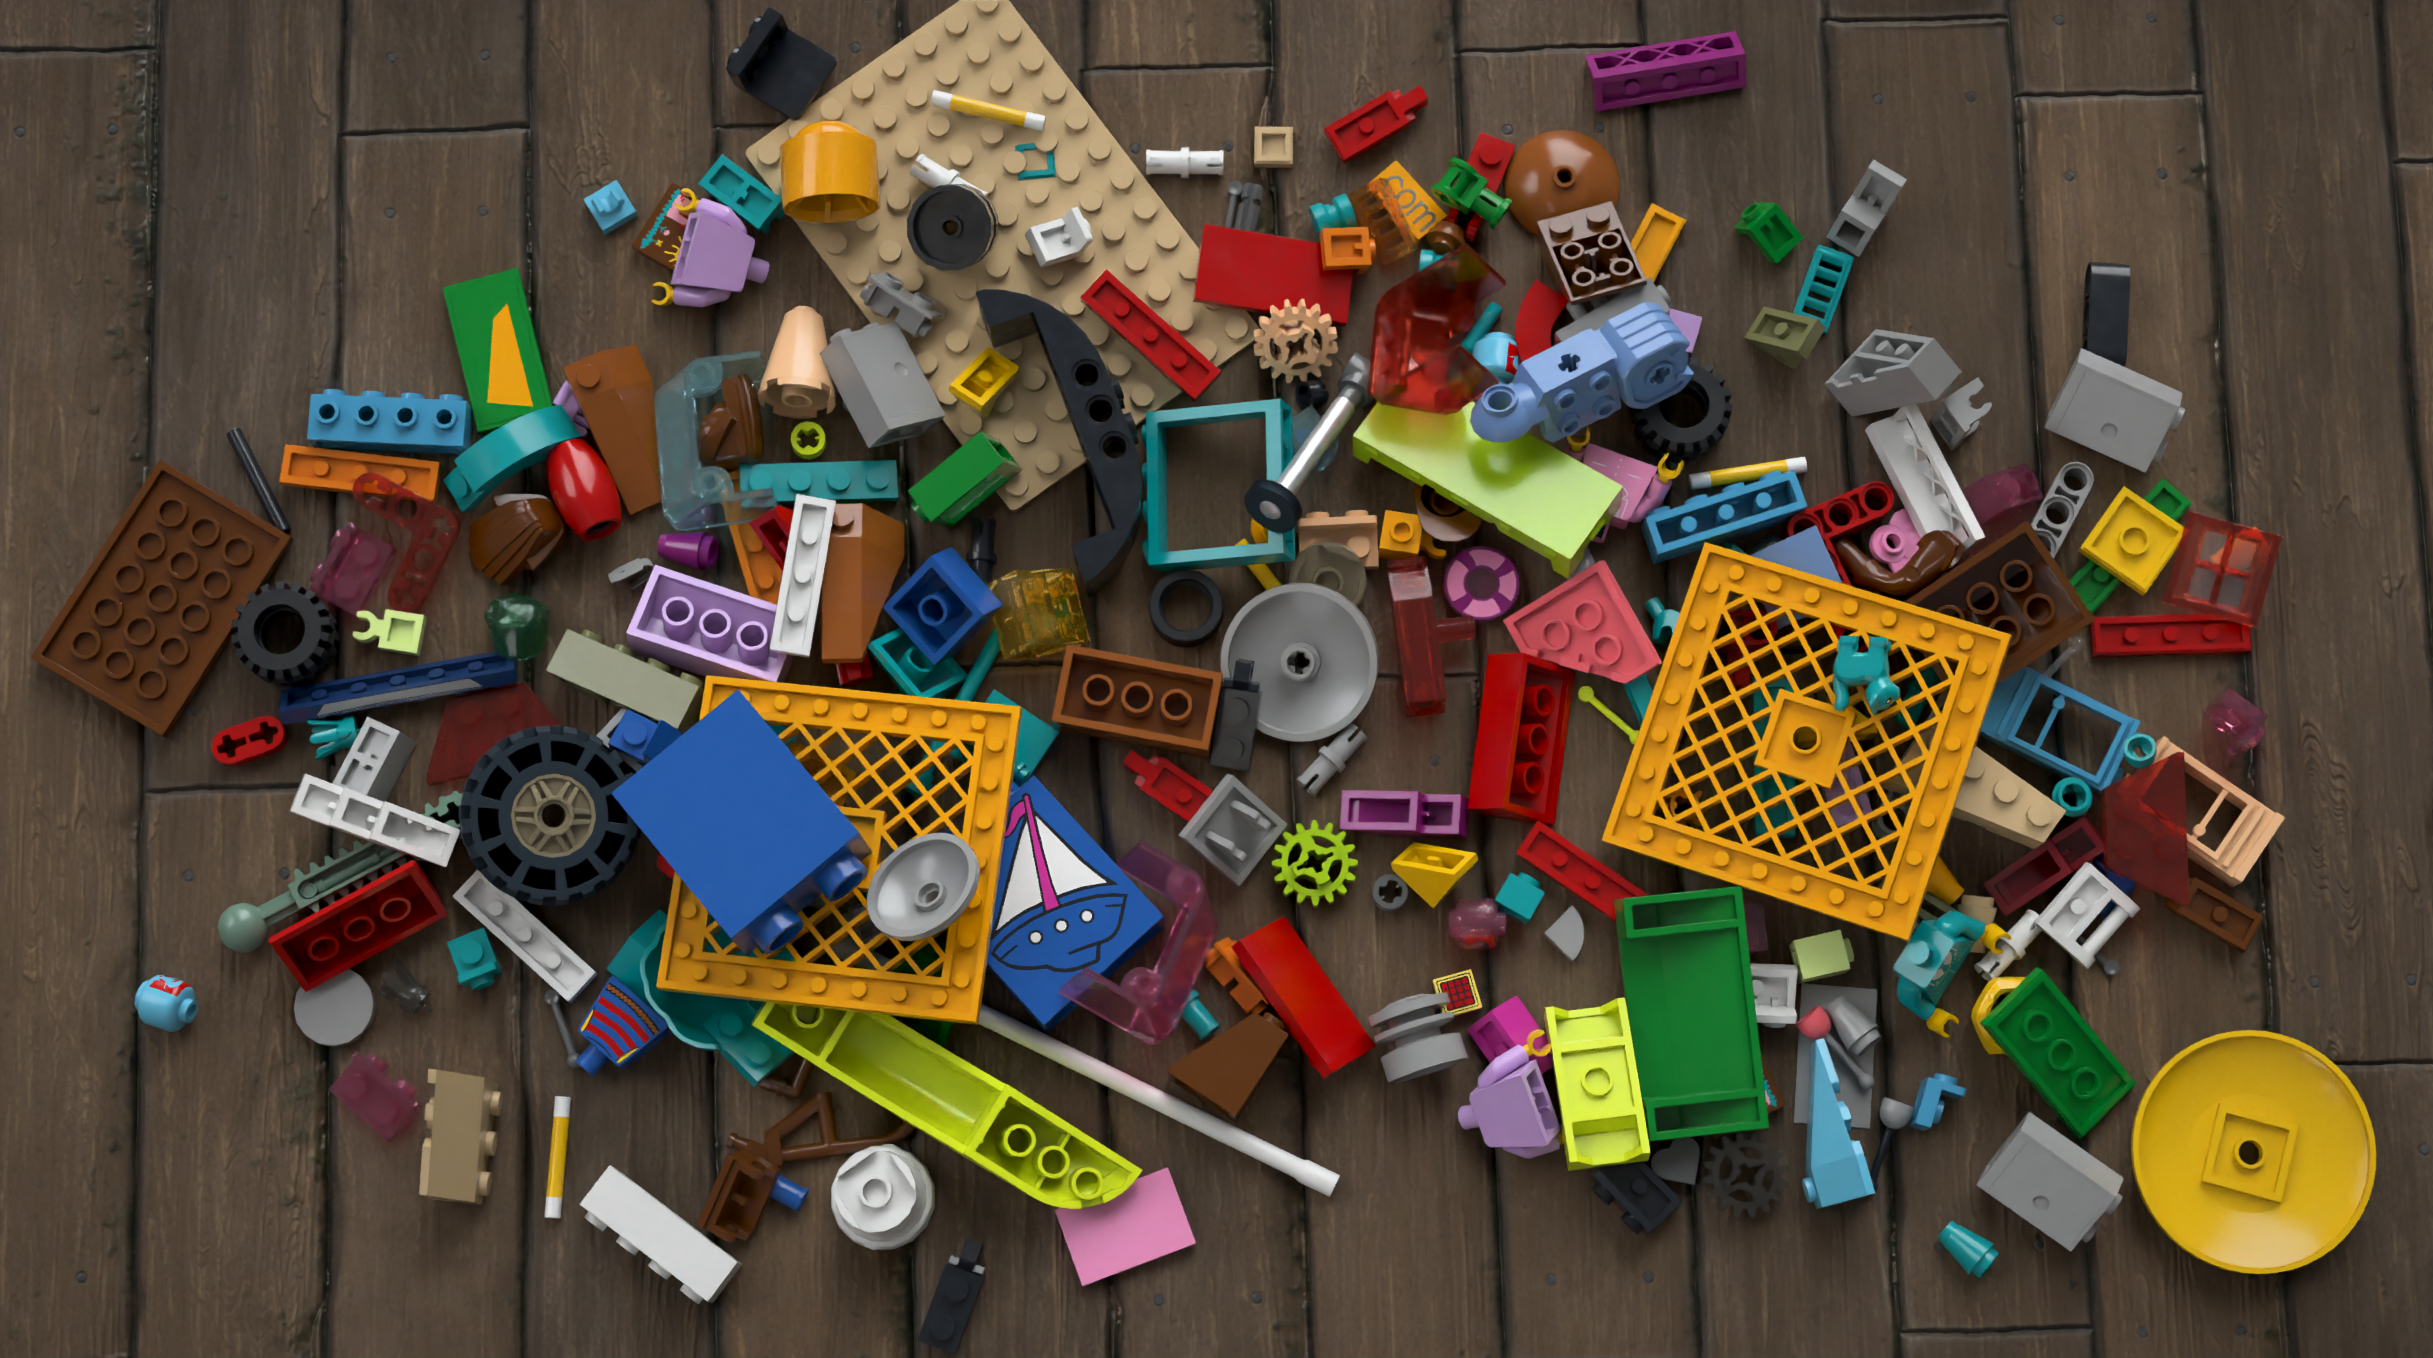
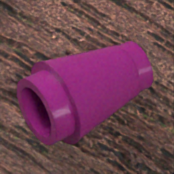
M708 532L663 533L659 537L657 546L659 557H666L669 560L701 571L705 567H714L719 551L718 539L711 537Z

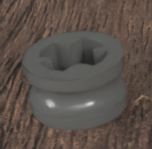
M1385 874L1379 877L1372 890V898L1375 905L1387 912L1400 909L1405 904L1408 896V886L1405 881L1394 874ZM1387 883L1396 884L1395 890H1401V897H1395L1393 903L1384 902L1385 896H1379V889H1386Z

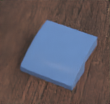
M1816 525L1750 555L1842 583ZM1764 604L1768 613H1771L1779 609L1777 607ZM1792 612L1796 621L1806 618V616ZM1787 615L1776 620L1778 629L1791 624Z

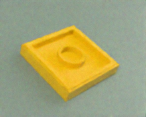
M2123 486L2078 549V552L2143 596L2186 537L2189 530Z

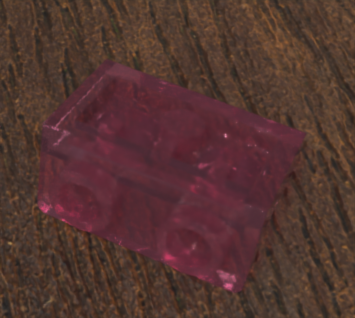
M349 521L344 529L340 528L334 534L330 543L332 550L325 562L321 561L313 570L310 578L312 583L310 590L321 599L357 617V612L363 611L397 550L395 547L361 530L356 524Z
M2229 687L2214 697L2204 710L2205 713L2211 716L2209 721L2217 729L2227 734L2230 731L2236 734L2223 752L2228 757L2233 756L2239 751L2245 754L2249 748L2253 749L2267 730L2261 725L2268 715Z
M355 1051L351 1056L353 1059L352 1063L328 1090L387 1141L392 1142L423 1106L414 1098L418 1091L402 1077H399L396 1082L385 1073L389 1066L373 1052L370 1051L365 1056Z

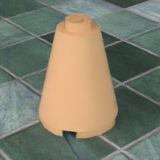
M797 306L784 315L758 390L759 403L762 407H764L765 402L773 406V413L779 416L796 419L816 418L817 411L827 408L826 414H828L836 406L835 384L820 356V353L828 346L823 317L815 309L808 306Z

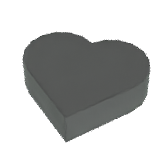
M1691 1137L1675 1138L1669 1144L1668 1149H1661L1652 1156L1650 1169L1661 1180L1695 1185L1700 1155L1697 1142Z

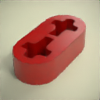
M261 716L217 733L211 744L212 753L225 766H240L282 750L289 738L288 730L277 718ZM267 725L273 730H278V733L273 735L274 742L271 744L264 739L253 740L265 734L264 727ZM232 739L235 743L247 742V744L235 749L236 755L234 757L227 753H222V749L227 747V740Z

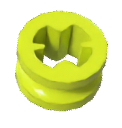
M802 422L791 433L792 448L797 456L810 460L817 458L823 453L826 447V437L820 425L814 422ZM814 432L818 435L815 437V441L818 443L816 447L813 448L807 445L803 449L799 446L802 444L801 438H799L801 434L804 433L809 436Z

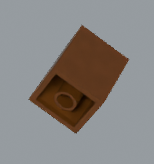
M1254 1012L1172 1064L1167 1071L1168 1079L1236 1123L1287 1045L1289 1034L1285 1032L1286 1024L1268 1012L1263 1017Z

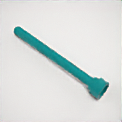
M996 628L992 631L955 700L972 702L1006 640L1005 630ZM932 741L929 748L934 753L947 742ZM926 753L922 758L921 762L928 757ZM935 765L917 778L927 791L934 787L932 781L935 777L932 773L936 768ZM913 782L903 788V790L917 798L923 796Z

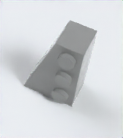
M1875 329L1824 385L1853 417L1934 401L1952 389L1953 381L1962 371L1934 338Z

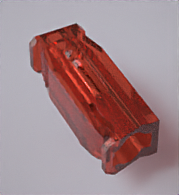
M1419 556L1388 561L1386 577L1406 717L1416 718L1445 713L1447 696L1439 643L1476 639L1473 616L1442 620L1435 619L1426 557ZM1434 701L1433 707L1417 709L1415 703Z

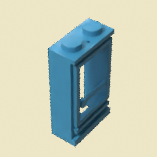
M2025 666L1996 685L1979 736L2063 778L2074 777L2081 779L2089 786L2092 792L2102 795L2107 792L2108 788L2115 790L2124 773V769L2119 767L2124 757V743L2130 736L2141 734L2137 732L2141 721L2114 710ZM2040 687L2058 697L2053 700V708L2033 746L2015 737ZM2064 700L2119 726L2096 776L2040 749L2059 709L2065 706Z

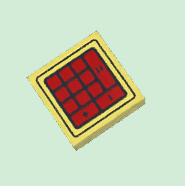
M1471 969L1432 980L1435 993L1447 992L1450 1004L1440 1008L1441 1013L1454 1012V1015L1458 1016L1482 1009Z

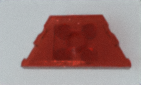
M525 682L448 699L426 776L427 784L433 786L468 778L481 756L503 738L528 728L560 726V724Z
M2176 752L2102 789L2104 869L2121 878L2126 877L2134 881L2137 886L2149 892L2154 891L2172 900L2173 904L2179 907H2185L2189 905L2184 752Z

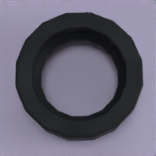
M1183 569L1171 572L1159 580L1151 592L1149 613L1152 626L1162 639L1174 646L1189 648L1202 645L1215 635L1222 623L1224 604L1221 591L1211 578L1200 571ZM1178 587H1195L1202 591L1208 599L1210 606L1208 618L1203 625L1195 630H1178L1165 619L1163 612L1164 600L1170 592Z

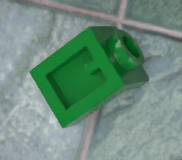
M1755 202L1742 212V220L1734 227L1739 234H1748L1767 260L1774 264L1781 261L1804 238L1777 203Z

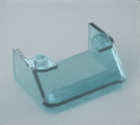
M760 350L695 359L656 391L654 404L662 509L668 523L677 530L686 531L751 522L776 506H780L772 488L734 493L732 479L726 470L717 466L701 467V463L698 460L696 439L698 436L695 398L715 394L722 388L721 381L741 373L748 374L753 384L761 383L767 365Z

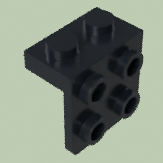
M768 7L763 16H758L753 21L749 29V36L742 46H738L732 51L728 58L726 70L736 87L791 120H798L836 68L837 61L832 54L789 30L782 14Z

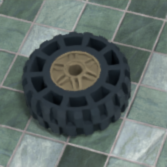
M539 726L524 729L503 738L481 756L464 784L461 805H459V819L463 844L468 851L472 863L488 882L516 899L537 905L558 906L590 898L605 886L612 884L619 877L618 874L625 865L630 863L635 854L633 851L637 840H640L642 830L611 794L633 776L632 771H629L626 764L622 762L624 759L615 749L610 751L602 743L603 740L576 728ZM549 804H554L560 810V819L557 824L548 827L542 820V811Z

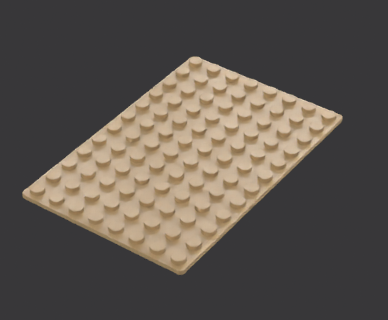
M959 0L810 104L800 119L787 120L746 150L748 160L767 186L782 198L780 146L786 140L795 137L802 128L820 121H839L855 127L862 135H866L876 141L880 209L875 214L862 219L832 223L792 219L870 324L879 322L881 326L893 323L900 310L895 307L890 317L886 318L864 305L865 300L860 297V293L867 284L871 286L874 284L866 279L867 275L882 274L883 271L891 273L903 281L902 287L913 295L915 292L922 293L936 303L934 308L942 312L943 315L939 318L929 319L928 322L933 327L926 338L920 335L915 337L900 326L899 328L946 415L942 420L961 446L981 431L1000 439L1023 469L996 491L1011 511H1018L1086 463V459L1038 333L993 348L980 314L976 297L977 291L999 289L1026 294L1050 304L1067 315L1085 332L1095 346L1106 367L1109 378L1117 376L1124 394L1125 409H1122L1123 414L1130 412L1136 426L1146 420V412L1160 410L1183 392L1081 302L1080 297L1106 269L1217 368L1254 343L1253 332L1256 329H1260L1246 310L1193 302L1199 248L1009 0ZM933 91H941L1046 116L1044 130L1039 131L932 106L931 98ZM1035 143L1037 148L1023 150V154L1015 151V146L1019 144ZM1054 151L1056 177L1018 180V175L1024 170L1048 169L1047 153ZM920 154L926 155L927 158L948 171L951 169L958 171L960 178L988 193V198L992 201L998 215L999 235L993 250L981 262L961 270H940L927 265L914 253L907 237V218L913 203L925 191L933 188L909 174L913 164L926 172L928 171L915 161ZM1078 207L1083 218L1090 225L1093 241L1080 257L1041 268L1027 241L1025 233L1030 227L1061 219L1069 209ZM954 220L946 224L948 232H957L958 225ZM989 346L1018 365L1020 370L1017 377L997 397L990 415L985 418L956 399L948 391V388ZM1085 382V383H1083L1082 385H1083V386H1091V385H1093V384H1095V383H1094V382ZM1100 417L1097 418L1095 421L1105 422L1109 418Z

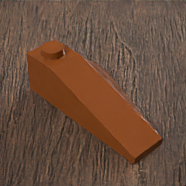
M631 345L600 351L563 367L565 379L604 462L609 468L630 517L666 501L653 380L637 346Z
M835 504L822 579V663L863 662L868 645L871 643L877 629L878 618L885 601L888 602L892 593L891 587L895 577L901 571L905 562V524L864 504Z

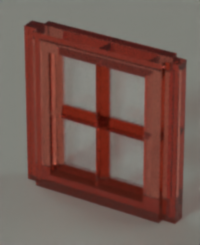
M2188 511L2162 602L2256 628L2283 536Z

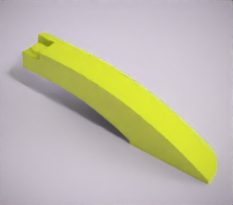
M794 957L791 959V961L797 962ZM763 1002L752 1021V1026L953 1151L1042 1203L1066 1209H1082L1103 1204L1122 1194L1143 1171L1008 1084H1004L890 1015Z

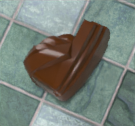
M741 373L721 381L725 400L717 403L711 412L702 419L699 434L696 438V456L701 463L710 469L730 472L731 470L739 469L741 464L755 465L760 464L762 460L764 434L758 394L749 375Z
M502 494L493 496V510L469 526L471 536L468 538L471 546L469 553L473 564L480 572H484L489 579H495L500 585H510L524 569L533 570L559 552L568 535L567 523L559 513L554 501L546 496L539 494Z

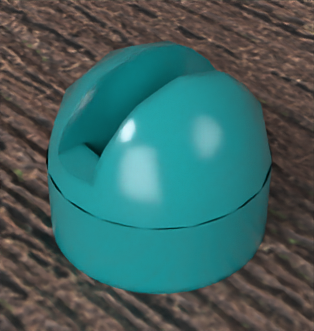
M2135 734L2125 741L2124 757L2130 766L2143 769L2154 763L2157 749L2152 737L2146 734ZM2139 747L2143 757H2138L2133 749Z

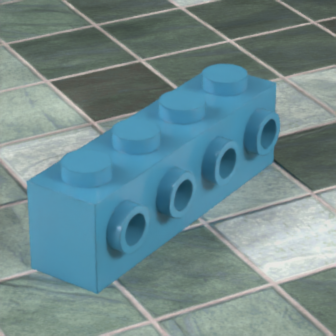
M326 389L323 390V394H311L307 440L314 448L331 450L461 455L471 447L473 410L467 401H463V397L452 394L440 395L438 400L424 399L425 396L418 393H402L401 398L386 397V394L378 391H364L362 396H349L347 392L342 390Z
M1795 470L1783 474L1781 471H1774L1761 476L1758 482L1744 485V482L1736 483L1722 489V493L1707 497V494L1692 497L1684 502L1685 505L1670 509V506H1664L1655 509L1647 514L1648 517H1645L1641 530L1653 564L1703 549L1705 542L1716 545L1788 522L1796 514L1805 511L1808 506Z

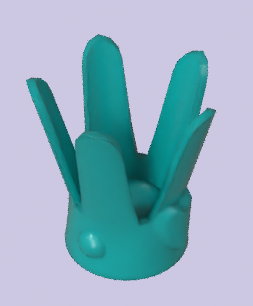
M355 716L344 717L341 721L307 720L308 724L318 725L311 728V731L314 733L309 739L311 743L330 742L317 749L315 761L341 749H351L361 728L358 729Z

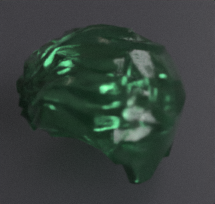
M517 593L507 594L490 602L488 609L485 611L484 619L496 653L510 660H525L538 656L544 650L546 637L549 635L550 609L541 602L529 598L527 595H519Z

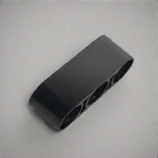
M2089 262L2086 269L2084 286L2082 349L2125 367L2128 343L2130 266L2127 264Z

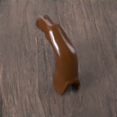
M1931 531L1924 535L1917 543L1919 549L1903 568L1894 573L1884 569L1874 558L1870 560L1848 537L1842 538L1834 546V549L1841 564L1854 576L1852 581L1858 586L1895 596L1914 595L1937 580L1944 572H1949L1961 559L1965 546L1950 531Z

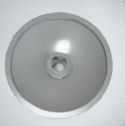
M1284 584L1268 589L1254 597L1233 618L1225 634L1221 649L1220 666L1221 673H1223V684L1225 677L1233 678L1236 660L1240 658L1255 661L1252 682L1260 683V692H1262L1257 729L1267 735L1287 741L1304 742L1318 740L1333 735L1345 728L1366 707L1378 679V646L1367 619L1346 597L1334 590L1316 584ZM1298 653H1304L1305 658L1310 659L1308 666L1302 667L1298 665L1296 661Z

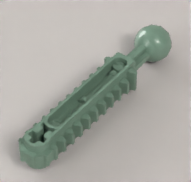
M453 791L451 795L439 797V804L436 808L432 807L429 803L425 804L423 816L436 821L442 819L445 822L444 824L460 829L458 838L462 840L461 825L451 819L455 817L453 810L461 805L463 794ZM356 840L353 842V851L348 853L343 848L339 849L338 859L333 860L327 855L324 857L325 865L319 867L314 862L310 863L311 873L307 875L298 868L295 869V881L287 885L289 891L259 907L251 903H238L230 906L222 913L219 919L217 930L219 938L226 948L234 952L247 953L256 950L265 941L269 927L300 911L306 914L313 911L316 913L323 909L324 905H331L338 901L339 897L351 894L353 890L366 886V883L379 879L380 876L390 873L395 868L401 867L412 859L423 863L424 860L370 841L362 845Z

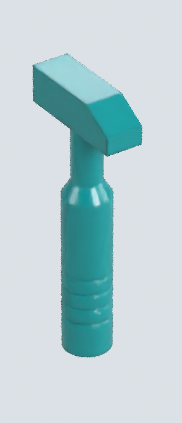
M1490 302L1479 320L1460 344V350L1451 363H1448L1440 356L1434 361L1438 374L1459 389H1462L1469 377L1459 371L1458 368L1468 355L1473 354L1476 342L1484 338L1502 314L1503 309L1498 304Z

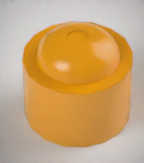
M839 121L815 122L802 128L795 137L786 140L780 146L782 203L786 215L807 222L832 223L862 219L875 214L880 209L876 141L866 135H862L855 127Z

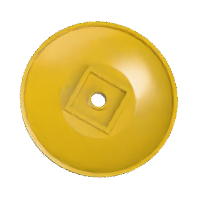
M2241 1030L2217 1034L2188 1046L2171 1058L2153 1077L2140 1100L2135 1114L2131 1134V1159L2135 1181L2145 1206L2157 1225L2180 1248L2195 1258L2223 1270L2243 1274H2273L2293 1270L2321 1258L2345 1239L2355 1227L2369 1201L2374 1185L2376 1143L2372 1123L2364 1102L2348 1077L2331 1060L2313 1047L2297 1039L2268 1031ZM2244 1142H2251L2258 1148L2259 1158L2253 1165L2246 1164L2240 1159L2239 1148Z

